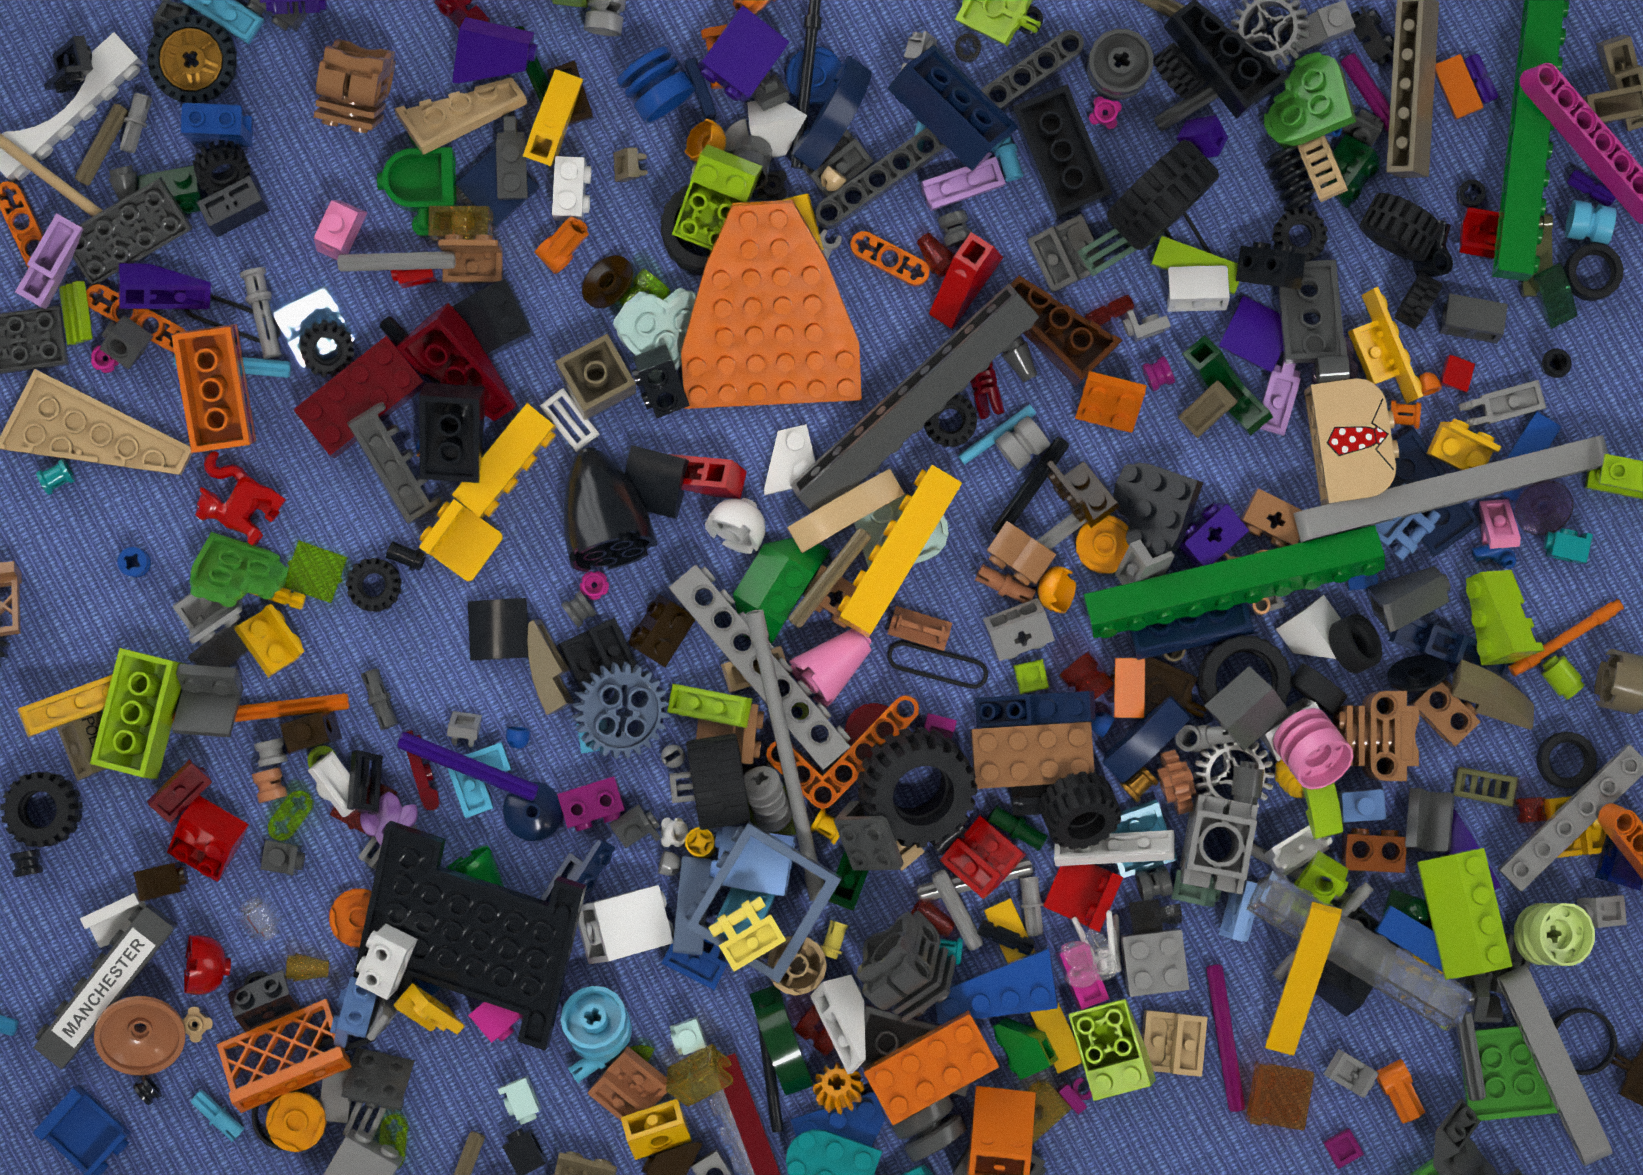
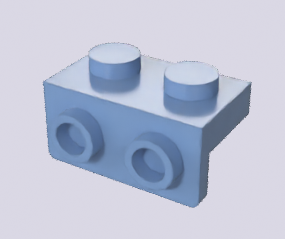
M350 977L347 990L341 989L337 1007H341L342 1010L340 1016L334 1015L330 1033L335 1034L334 1045L344 1048L346 1047L349 1035L366 1037L377 996L356 985L357 978Z

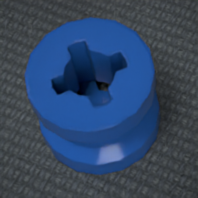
M128 547L119 554L117 563L123 574L130 577H142L150 570L151 558L145 550Z

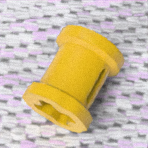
M821 809L810 827L811 832L816 831L830 839V842L834 845L840 837L834 823L835 818L828 815L826 809Z

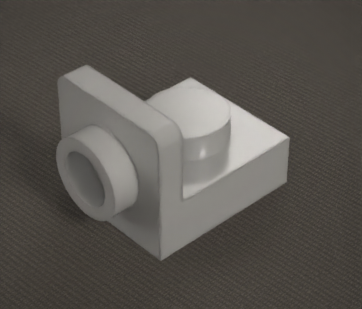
M1133 309L1127 311L1125 314L1126 319L1122 320L1127 336H1133L1135 342L1168 331L1171 327L1167 315L1159 318L1158 314L1143 318L1141 320L1142 324L1139 325Z
M1624 895L1577 899V906L1584 909L1590 916L1594 928L1627 925Z

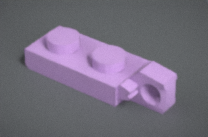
M1283 358L1281 366L1275 365L1272 373H1270L1262 404L1270 410L1273 418L1263 425L1260 430L1281 436L1285 435L1301 380L1299 378L1301 372L1294 370L1296 363L1285 364Z

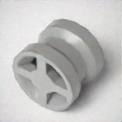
M283 738L254 744L255 751L259 752L260 756L258 760L259 768L288 761L287 755L283 753L282 749L284 745Z

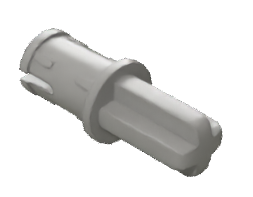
M134 93L130 111L128 116L124 118V122L127 124L120 144V149L125 152H136L142 128H147L145 122L153 100L149 96Z
M1038 876L1019 878L1023 904L1020 905V908H1024L1028 936L1043 934L1040 906H1044V903H1041Z

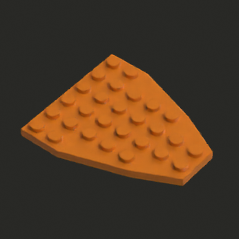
M793 200L732 203L706 261L681 348L683 389L690 405L685 409L862 400L859 339L826 256Z

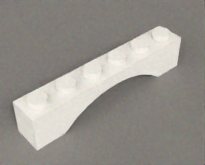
M113 32L92 51L91 63L93 70L86 75L85 81L77 95L65 109L50 120L35 127L20 131H7L2 133V135L35 160H44L52 153V147L60 139L62 141L66 140L74 133V127L82 119L86 121L97 111L96 106L103 100L108 101L114 97L119 91L117 88L125 80L130 81L136 77L141 70L139 67L144 63ZM0 148V171L6 178L14 182L16 179L22 180L31 172Z

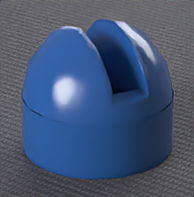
M1097 712L1095 714L1096 721H1090L1092 730L1104 738L1115 718L1106 712Z
M518 726L507 727L506 739L509 746L517 749L525 747L529 742L531 730Z

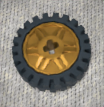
M184 15L169 20L157 30L151 39L150 46H148L147 65L149 66V73L155 81L154 83L164 94L180 102L203 103L216 98L228 88L236 73L237 52L233 40L222 26L203 16ZM196 52L198 54L196 60L199 64L189 67L187 65L189 59L186 55L187 53L194 54Z

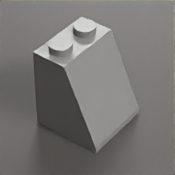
M351 1129L323 1175H395L404 1157L398 1155L399 1152L394 1147L386 1144L381 1145L372 1140L373 1137L363 1130L356 1131Z

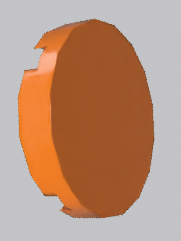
M354 888L342 893L334 901L329 912V924L333 934L338 940L350 947H360L371 896V890L366 888Z

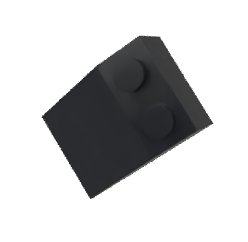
M506 279L498 281L452 306L469 325L488 357L534 336Z
M425 383L419 395L420 479L479 483L485 417V387Z

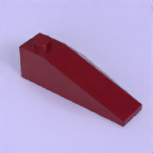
M449 302L428 316L396 347L415 370L423 375L425 373L429 374L441 382L440 384L485 387V416L493 421H496L517 406V403L469 325Z

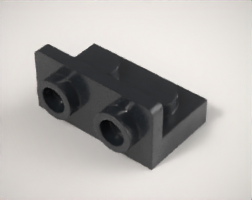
M278 971L228 993L233 1016L245 1032L301 1009L299 1000L288 987L283 971Z

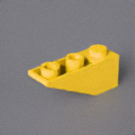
M555 69L531 129L523 157L548 166L555 164V156L559 155L583 82L582 78Z

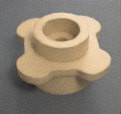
M195 1006L189 1008L187 1016L182 1019L185 1033L190 1036V1040L194 1043L201 1041L203 1033L213 1026L212 1019L206 1017ZM197 1022L198 1026L193 1027L192 1023Z

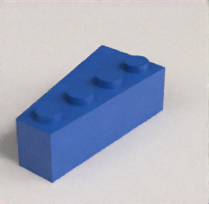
M1050 946L951 985L950 994L944 1001L940 1003L935 1002L938 1024L946 1023L967 1010L970 1011L974 1019L1057 1009L1058 1000Z

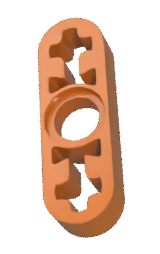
M867 231L858 232L852 237L850 248L856 258L913 287L921 286L928 280L929 267L922 259ZM869 239V246L877 249V244L883 246L877 253L876 261L871 259L874 255L873 252L866 249L863 253L858 251L857 240ZM886 251L895 252L898 255V263L893 267L885 266L881 261L883 253ZM904 257L909 259L906 263L908 267L913 269L917 265L922 267L921 273L924 274L923 278L917 277L915 280H912L910 278L911 272L904 268L902 274L897 272L902 266Z

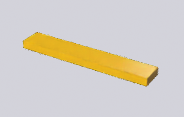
M1011 898L984 910L988 921L994 923L993 926L997 927L999 925L1020 934L1022 938L1024 936L1028 937ZM999 944L1007 963L1027 956L1018 952L1017 948L1013 950ZM1059 1003L1057 1009L1030 1012L1037 1029L1046 1033L1058 1057V1060L1054 1063L1057 1073L1059 1074L1081 1064L1082 1060L1076 1040Z
M1312 901L1266 1039V1049L1294 1056L1341 918L1342 909Z

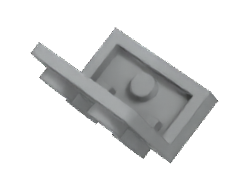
M189 593L173 604V608L189 629L190 642L194 644L199 641L203 644L216 634L214 632L215 629L223 624L225 627H228L240 619L239 613L242 611L243 600H237V604L233 607H225L219 602L197 598Z

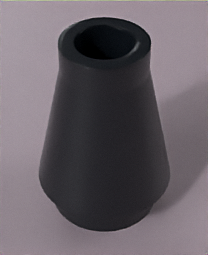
M1551 349L1543 356L1541 370L1545 375L1553 378L1563 377L1571 369V357L1562 349ZM1549 362H1554L1556 368H1551Z

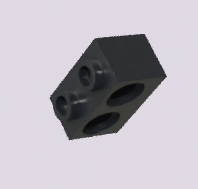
M666 344L633 357L636 369L631 370L637 386H644L645 392L641 393L647 410L653 408L656 418L690 406Z

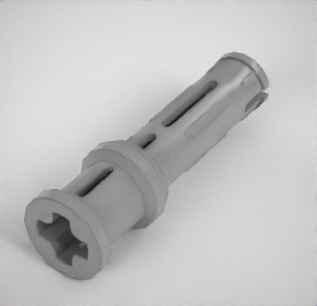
M258 267L242 271L239 274L240 278L244 279L248 295L245 297L248 305L252 306L263 359L281 356L282 353L279 348L269 304L272 293L268 291L264 274L266 273V268ZM262 317L265 318V323H266V327H267V331H268V335H269V340L267 339L266 330H265V326H264V322H263V318H262Z

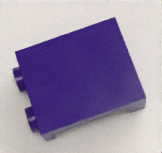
M741 6L731 17V21L705 57L697 64V67L701 70L700 74L707 81L720 84L725 88L724 93L737 102L739 100L744 102L750 98L790 43L746 7Z

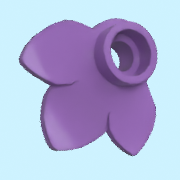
M386 792L379 798L378 813L371 815L368 812H361L360 823L364 832L369 836L376 837L377 842L382 845L386 824L391 820L413 827L418 818V809L415 804L402 807L396 795Z

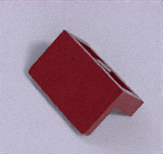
M189 759L147 800V803L170 824L212 783V780L205 768H199Z

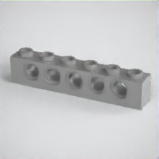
M1631 745L1622 747L1588 782L1509 856L1497 870L1518 891L1522 892L1598 818L1599 811L1603 806L1614 803L1643 775V757Z

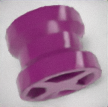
M1164 356L1158 358L1157 362L1153 364L1146 363L1142 365L1143 374L1152 392L1159 390L1161 385L1175 383L1170 365Z

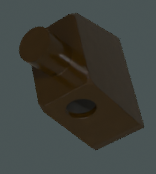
M335 711L320 712L280 724L288 755L343 739Z

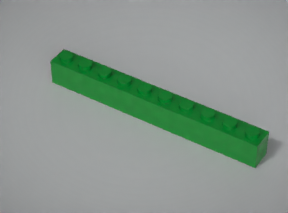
M1524 0L1492 277L1527 282L1539 269L1540 256L1536 255L1537 245L1541 244L1543 237V227H1539L1540 216H1544L1547 201L1542 196L1543 187L1546 188L1548 186L1550 170H1546V161L1552 155L1553 142L1549 141L1550 131L1554 130V126L1525 94L1520 85V76L1525 70L1543 63H1551L1561 72L1563 57L1559 56V48L1565 42L1566 28H1562L1563 18H1566L1568 14L1569 0Z
M1373 525L1084 594L1085 608L1093 638H1109L1123 631H1139L1148 625L1157 623L1168 624L1175 619L1187 616L1198 617L1207 611L1216 609L1227 610L1234 605L1246 602L1250 604L1257 603L1263 598L1275 595L1282 597L1289 595L1292 591L1301 589L1312 590L1330 582L1342 583L1355 576H1371L1381 570H1385V554L1376 526Z

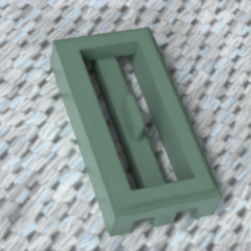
M1115 228L1077 252L1093 277L1137 249H1134ZM1118 234L1120 238L1118 241L1089 258L1087 252ZM1124 244L1126 250L1100 266H1094L1093 262Z

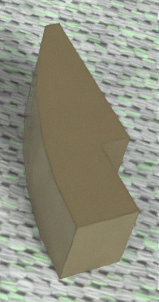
M1622 34L1596 43L1610 91L1643 84V67L1638 65L1631 36ZM1643 116L1622 120L1626 131L1629 132L1643 127Z
M1643 84L1582 97L1604 124L1643 116Z
M541 619L532 620L528 623L527 639L530 670L538 698L546 715H551L574 703L560 677L570 670Z
M1465 660L1460 661L1453 674L1451 696L1476 703L1475 713L1529 730L1533 728L1534 704L1521 691L1497 674Z

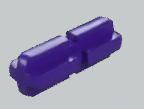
M1473 54L1464 59L1471 79L1476 82L1474 86L1481 101L1486 104L1496 100L1498 93L1491 78L1486 76L1488 72L1480 55Z
M1578 169L1572 171L1567 180L1570 186L1584 194L1589 193V197L1604 206L1612 205L1616 197L1605 185L1600 182L1596 184L1594 182L1595 179Z

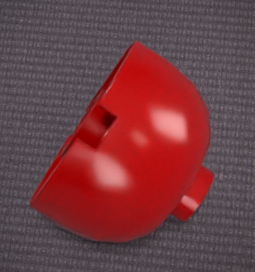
M189 935L185 955L187 963L186 969H184V993L191 995L211 993L221 985L224 976L230 975L231 958H225L224 948L216 939L204 935Z

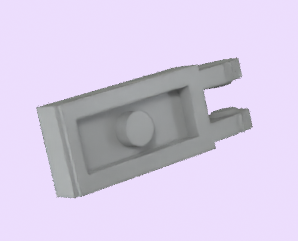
M1539 380L1484 394L1478 399L1458 404L1460 411L1471 410L1480 405L1483 407L1485 416L1474 417L1465 421L1469 428L1484 423L1492 424L1546 409Z

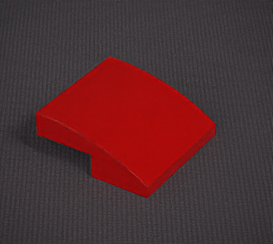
M979 816L964 834L965 838H957L939 861L982 899H985L1014 870L1026 853L992 823H989L984 816Z

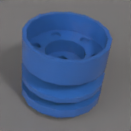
M667 46L657 48L637 58L617 78L619 87L627 88L625 91L627 98L642 95L634 104V109L645 124L654 122L667 115L685 102L695 91V86L685 72L670 75L677 67L678 61L675 58L669 59L671 51Z

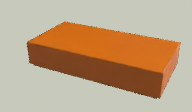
M1461 54L1436 64L1435 76L1455 120L1484 108Z

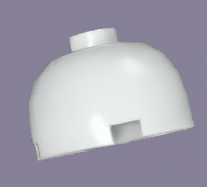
M748 498L722 501L712 510L705 522V529L710 536L715 538L716 535H719L725 539L722 545L746 554H751L753 549L755 551L759 549L766 533L765 519L762 513L757 509V504Z

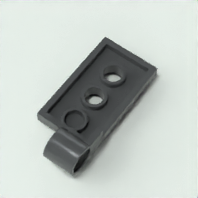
M1336 260L1305 261L1302 286H1313L1317 291L1316 295L1306 297L1301 293L1300 289L1278 287L1285 364L1315 362L1317 384L1350 379L1346 338L1343 335ZM1309 312L1315 313L1319 317V322L1314 325L1307 324L1303 319V315Z

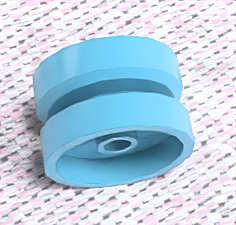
M600 986L582 988L571 995L563 1006L560 1019L562 1029L570 1045L578 1055L587 1060L601 1062L612 1059L624 1051L631 1038L632 1024L624 1003L615 992Z

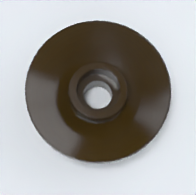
M619 255L609 256L597 262L590 269L583 282L582 295L586 303L594 308H606L619 301L632 283L633 267L625 257Z

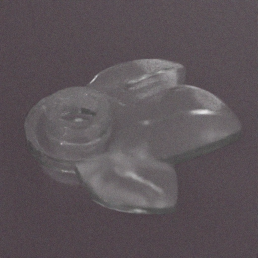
M1089 929L1084 942L1071 941L1061 947L1064 959L1072 967L1064 979L1071 986L1089 987L1096 980L1106 981L1111 979L1118 970L1117 959L1109 952L1108 940L1098 931ZM1100 960L1107 962V968L1104 971H1100L1097 967Z

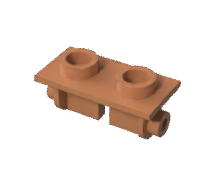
M896 606L887 634L944 651L952 623Z

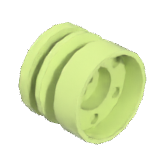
M1536 903L1526 907L1518 915L1514 925V941L1522 957L1534 965L1574 966L1583 962L1590 954L1595 942V929L1590 916L1584 909L1575 904Z

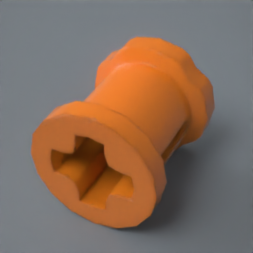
M1392 400L1391 410L1394 415L1395 424L1413 425L1415 429H1419L1421 402L1411 405L1398 404L1396 400ZM1398 413L1412 414L1413 416L1398 415Z

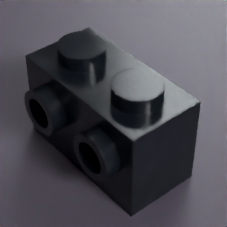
M1253 241V247H1240L1236 281L1301 290L1306 254L1294 252L1295 246L1277 244V250L1270 249V243Z

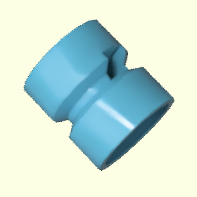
M1573 200L1566 219L1565 237L1577 240L1589 237L1592 243L1608 245L1615 227L1616 208L1598 205L1596 208H1593L1589 202Z

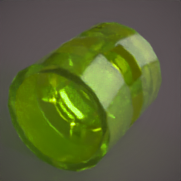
M642 268L633 278V286L629 287L628 291L618 302L624 306L637 293L645 291L664 300L672 292L658 278L645 268Z

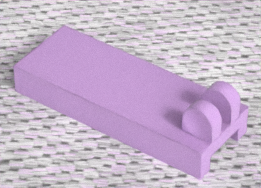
M995 156L987 159L974 171H971L966 166L922 181L921 192L926 198L927 207H929L930 211L1003 187L1006 183Z

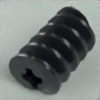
M1297 145L1286 147L1268 156L1267 158L1270 159L1264 165L1265 169H1275L1269 175L1270 180H1280L1274 185L1276 191L1284 190L1279 196V200L1289 201L1284 207V212H1291L1295 208L1301 209L1318 200L1311 199L1310 197L1316 192L1314 188L1306 189V185L1311 181L1310 177H1301L1306 167L1296 166L1302 157L1291 155L1297 148Z

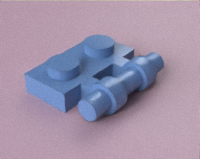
M1431 510L1426 516L1420 512L1419 514L1404 518L1402 516L1397 517L1392 521L1376 524L1375 526L1382 545L1389 547L1394 540L1399 543L1400 546L1393 554L1400 561H1403L1409 553L1413 554L1418 548V542L1425 534H1430L1435 529L1434 524L1441 516L1435 510ZM1413 520L1417 527L1407 536L1402 530Z

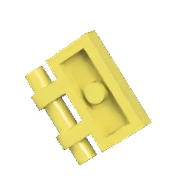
M761 896L751 902L749 900L743 902L741 908L727 916L726 914L721 915L717 918L718 921L708 927L713 937L723 932L726 933L729 940L720 944L719 947L734 972L786 941L771 914L762 920L758 917L756 912L766 907ZM749 918L752 926L737 934L733 926Z

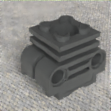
M919 910L913 915L907 911L898 917L890 928L875 933L864 941L862 949L863 961L858 966L856 974L864 983L862 993L880 1010L885 1011L894 1006L893 1012L896 1015L902 1012L901 1020L904 1023L914 1016H921L929 1006L935 1002L940 1003L948 997L951 991L950 987L956 957L953 954L947 957L948 949L945 946L939 949L940 936L937 929Z

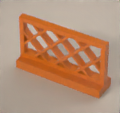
M327 998L216 1044L229 1085L231 1103L240 1113L352 1067L344 1047L336 1046L325 1052L317 1049L324 1035L333 1038V1040L335 1039V1034L327 1031L328 1027L331 1030L334 1018L330 1002ZM322 1010L325 1011L326 1018L321 1028L309 1024L314 1013ZM290 1023L300 1025L293 1039L281 1035L286 1025ZM306 1028L318 1032L311 1047L299 1042ZM267 1034L272 1036V1039L266 1050L254 1047L258 1037ZM278 1040L290 1044L283 1058L271 1054ZM235 1046L245 1048L238 1062L230 1060L226 1050ZM296 1047L307 1050L308 1052L303 1061L297 1064L289 1061ZM251 1051L263 1055L256 1069L244 1065ZM269 1058L280 1062L275 1073L270 1075L262 1073ZM241 1070L253 1074L248 1084L237 1088L235 1080Z

